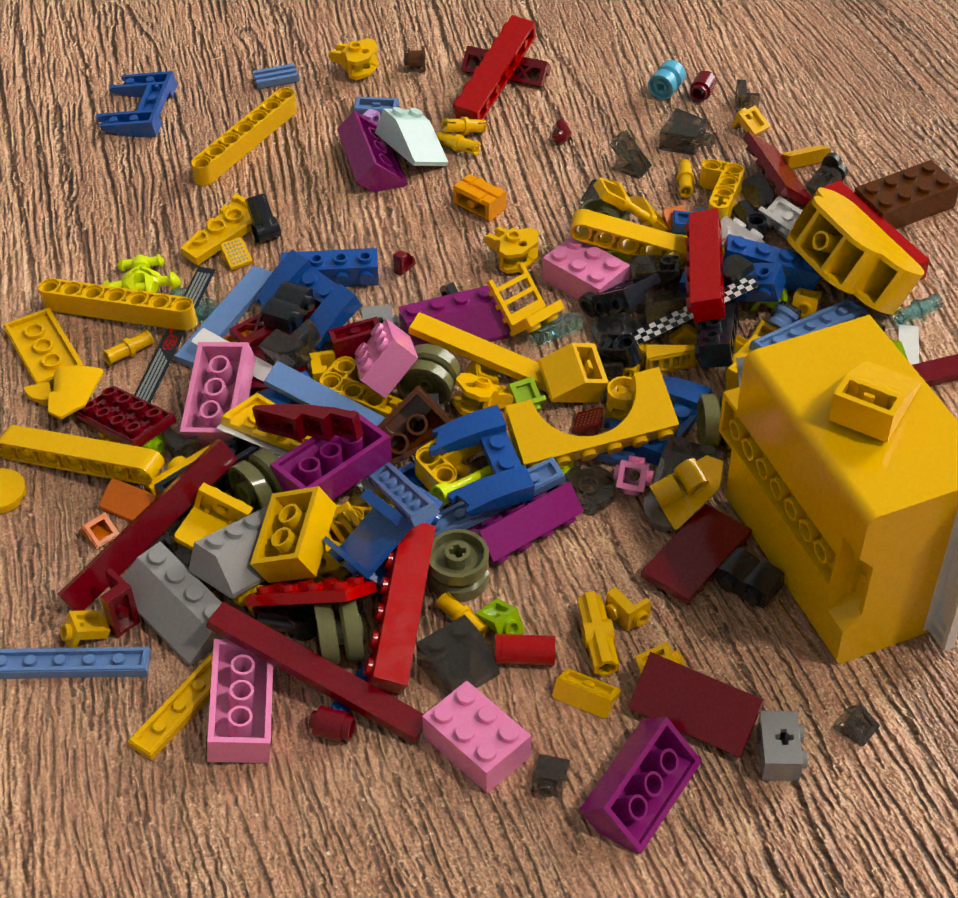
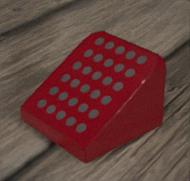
M598 407L578 412L572 433L583 436L598 435L603 421L604 408Z

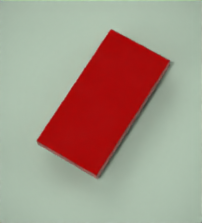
M364 576L346 578V581H339V578H326L314 583V579L299 580L297 584H290V581L272 583L273 585L256 587V593L246 596L247 607L348 602L377 592L376 582L364 581Z

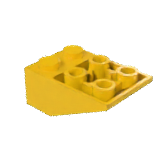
M864 360L848 372L833 394L828 420L887 443L922 385V381Z

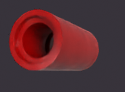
M496 634L495 663L555 665V636Z

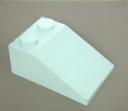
M399 107L382 110L375 133L413 166L448 165V160L431 122L422 115V111L416 108L404 110Z

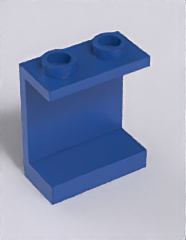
M367 488L360 497L372 507L371 511L340 547L327 536L322 541L331 548L327 553L340 564L343 560H346L342 565L354 576L360 572L369 579L413 528V525L396 509Z

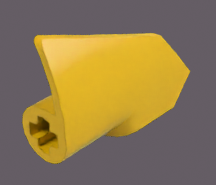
M63 366L56 369L54 372L53 391L49 392L48 413L62 420L84 408L104 375L103 369L89 366Z
M708 455L697 461L695 458L688 459L679 464L674 469V473L649 486L674 530H679L720 489L724 463L722 460Z

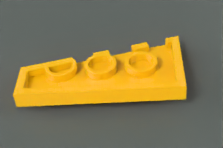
M235 193L231 197L232 202L229 205L224 204L219 209L220 213L215 218H210L206 222V227L203 230H198L181 247L182 255L194 264L199 265L221 251V243L242 237L252 231V220L245 198Z
M255 393L221 416L222 425L287 451L293 450L311 438V436H306L300 442L259 431L252 408L255 405L275 404L259 393Z

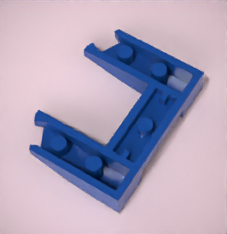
M173 71L122 75V81L125 83L123 85L111 84L109 86L110 93L142 97L136 111L97 114L98 122H104V124H100L101 130L125 136L157 137L162 125L160 114L167 98H173L177 88Z
M293 249L278 264L255 298L257 305L261 304L262 308H264L265 304L270 298L274 297L277 289L284 281L312 288L319 307L310 316L293 342L297 347L302 348L306 340L315 341L314 347L316 350H319L330 339L329 329L343 326L362 307L354 293L340 283L337 285Z
M662 376L679 422L676 434L665 441L655 439L642 447L634 448L632 445L624 447L623 450L634 452L635 456L645 458L646 462L662 468L697 422L699 394H712V388L680 378ZM606 418L604 428L612 430L622 420Z
M498 405L458 417L434 429L432 432V437H437L436 445H430L429 447L430 457L480 445L493 475L476 480L447 493L450 503L453 504L461 499L468 505L465 509V515L467 516L534 499L535 485L526 465L522 466L506 432L507 424Z

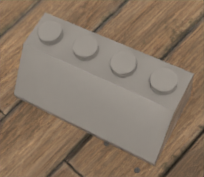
M268 506L194 542L188 571L231 599L264 582L265 579L250 565Z
M158 542L136 558L123 580L132 588L140 617L191 667L213 650L214 639H225L206 628L208 619L222 602L193 573L188 571L189 569L161 542Z

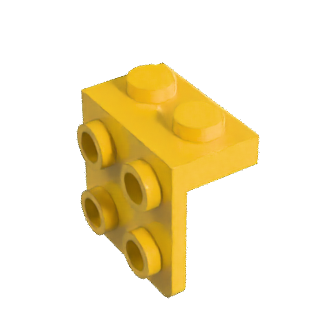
M203 482L198 489L194 507L175 532L174 540L193 550L194 542L252 514L253 507Z

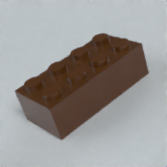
M932 160L855 187L854 193L891 226L898 229L954 208L958 195V183Z

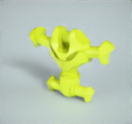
M140 254L133 257V259L124 260L121 258L117 263L118 269L122 272H125V269L131 270L124 274L120 281L109 283L107 279L102 285L156 293L159 290V286H171L172 291L177 290L181 286V281L174 272H170V276H161L150 268L151 266H159L161 268L164 265L165 260L160 254L154 257Z

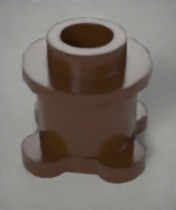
M421 46V50L410 51V48H408V53H404V66H408L409 70L414 67H422V72L426 71L425 46Z

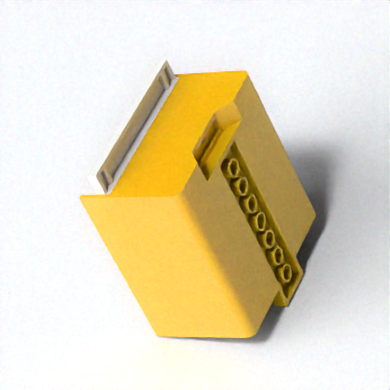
M871 315L758 348L748 353L743 363L740 388L737 387L723 392L719 432L732 450L725 496L744 525L752 529V537L769 562L785 574V586L837 663L851 661L928 632L931 633L943 651L954 648L958 636V420ZM864 360L922 381V385L887 443L828 420L834 392L844 376Z

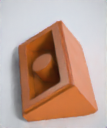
M112 478L98 506L104 511L132 522L157 497L152 493Z

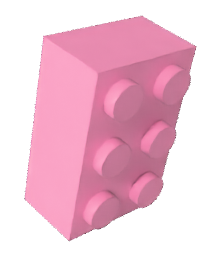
M572 236L543 257L542 280L577 300L586 292L596 295L628 280L630 277V265L595 245L577 241Z
M387 318L382 324L379 322L371 331V338L367 343H361L355 351V361L360 380L384 398L389 395L418 359L411 337Z
M465 681L422 716L423 737L486 793L491 791L531 757V735L468 681Z

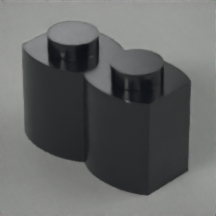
M284 281L277 289L274 297L268 300L262 310L264 325L288 333L295 331L297 327L301 326L304 316L314 309L316 299L313 295V289Z
M736 547L717 568L716 582L723 590L741 595L748 604L765 608L783 587L785 574L773 564L760 561L751 552Z

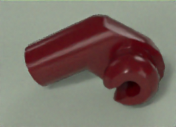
M559 119L555 123L557 133L553 132L552 138L556 144H564L572 135V132L565 120Z

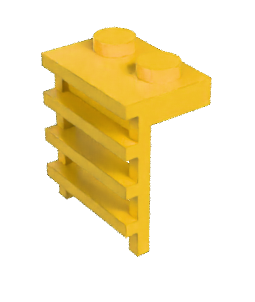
M524 263L517 265L522 275L496 287L493 279L486 282L490 289L488 294L490 297L494 296L497 305H495L496 309H500L505 317L502 319L503 322H507L512 330L509 332L511 337L524 330L529 334L541 327L539 322L544 321L547 324L558 318L557 312L565 308L561 299L548 306L545 305ZM524 279L529 288L504 301L499 292ZM531 292L535 301L510 314L506 305Z

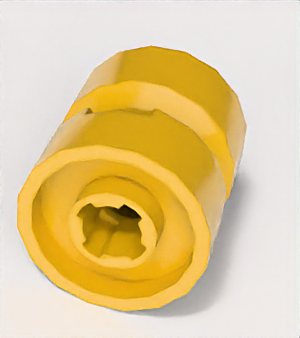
M616 377L608 383L606 395L607 418L623 421L630 413L633 404V394L630 385L631 377Z

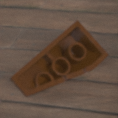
M417 386L377 426L390 436L392 460L389 462L392 465L416 454L420 447L437 438L432 437L434 429L452 421L420 386Z

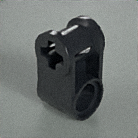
M609 331L601 334V341L596 348L602 365L632 368L641 363L643 353L632 334Z

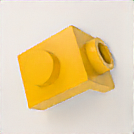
M614 587L606 595V613L628 632L635 627L643 626L649 620L651 601L645 598L634 605L617 587Z

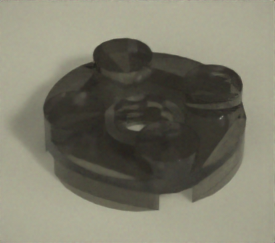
M580 465L571 468L564 474L565 482H571L585 515L592 516L597 514L599 510L608 507L614 500L615 484L613 475L605 468L590 465V468L581 469ZM592 486L593 490H584L583 487L589 488Z

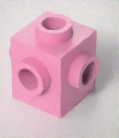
M629 455L628 460L624 459L621 460L620 465L616 464L613 480L617 481V488L623 489L622 493L639 496V492H645L647 486L652 485L654 471L650 470L651 464L644 463L645 458ZM633 470H637L640 473L638 480L631 478L630 474Z

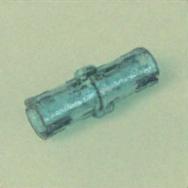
M934 293L921 300L915 299L911 301L910 305L897 309L894 315H900L895 316L894 319L900 325L917 317L921 319L927 313L941 308L943 303H936L943 300L938 293Z

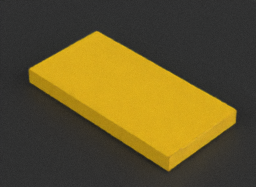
M50 308L2 324L7 337L34 384L49 382L50 386H53L56 369L63 366H84Z

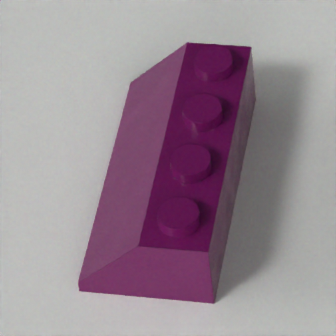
M353 111L337 128L340 136V142L345 150L344 154L349 160V167L355 176L356 184L362 189L367 188L372 192L405 187L408 183L394 149L375 133L377 128L375 123Z
M488 285L399 306L400 329L407 334L410 325L420 312L489 342L509 338L507 322H503L502 319L505 317L501 310L496 309L495 305H497L494 296L490 297L488 294L490 292ZM408 334L414 347L420 344H432Z
M359 414L364 435L358 441L337 435L330 441L311 437L271 463L270 468L284 491L319 486L333 500L392 460L390 436Z
M563 482L534 496L533 500L522 502L466 530L477 533L485 540L489 548V562H493L496 565L509 559L508 554L514 550L520 552L532 546V540L538 537L543 539L554 533L553 529L561 525L564 527L577 520L575 516L584 512L571 482Z
M667 716L642 719L579 811L599 834L636 854H641L702 760Z

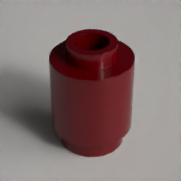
M700 71L696 75L690 86V95L694 100L701 102L710 97L717 83L715 75L709 71Z
M320 706L317 711H312L309 719V728L312 729L314 736L338 742L350 741L355 732L356 717L350 716V713Z

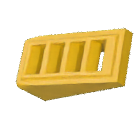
M646 344L645 370L659 367L661 373L696 367L695 345ZM689 355V359H684V356Z

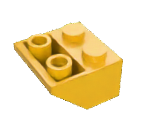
M570 343L538 361L551 402L598 403L609 382L595 343Z

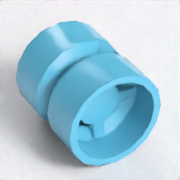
M675 60L663 62L648 81V88L652 95L661 100L669 99L686 79L684 67Z

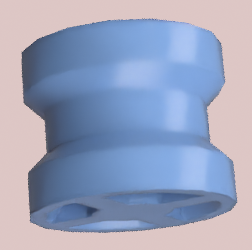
M778 304L775 308L774 316L769 317L767 323L780 329L796 322L799 316L791 309Z

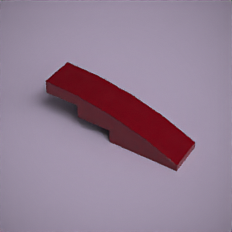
M304 404L255 405L252 408L259 431L300 442L306 436L330 441L337 435L358 441L364 435L359 413L354 411Z

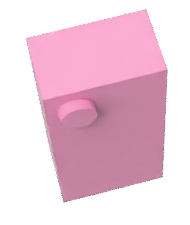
M198 342L180 427V433L188 448H204L218 438L227 442L235 437L217 429V427L221 423V416L249 398L256 358L248 342Z
M214 639L207 762L269 763L273 665L227 639Z

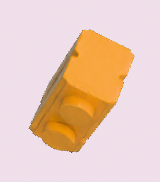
M468 174L462 181L460 180L454 185L453 203L491 222L497 217V214L499 215L506 209V192L500 187L487 183L482 178Z

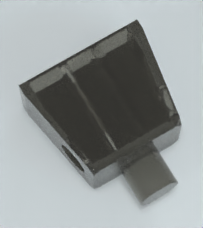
M676 108L660 131L659 149L694 155L701 145L712 148L716 135L706 132L707 121L705 119Z

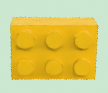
M319 486L273 493L250 565L268 583L316 577L326 544L322 540L325 536L328 537L336 504Z

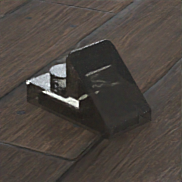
M626 129L621 131L609 144L619 157L611 167L613 170L639 179L652 166Z

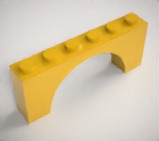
M656 367L633 374L630 383L633 394V404L630 413L618 426L599 435L575 436L557 430L540 416L531 399L506 405L504 418L521 465H526L528 469L554 457L561 468L571 464V461L582 459V461H588L601 453L615 454L623 450L624 447L633 445L634 448L646 445L651 440L665 441L672 438L676 434L679 422L660 368Z

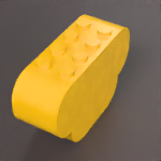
M820 187L817 189L786 237L788 243L827 282L846 293L853 294L867 306L882 313L895 314L924 275L922 267L856 204L843 195Z

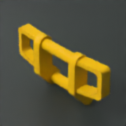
M600 177L593 184L603 201L616 206L621 211H628L638 217L648 227L664 232L669 230L661 215L651 207L647 199L641 196L628 197L622 184L618 181L606 180Z

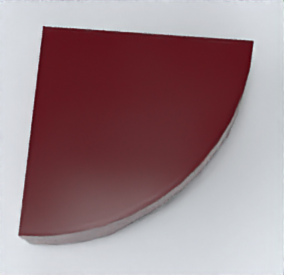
M398 251L393 254L394 273L400 276L416 264L415 258L405 251Z

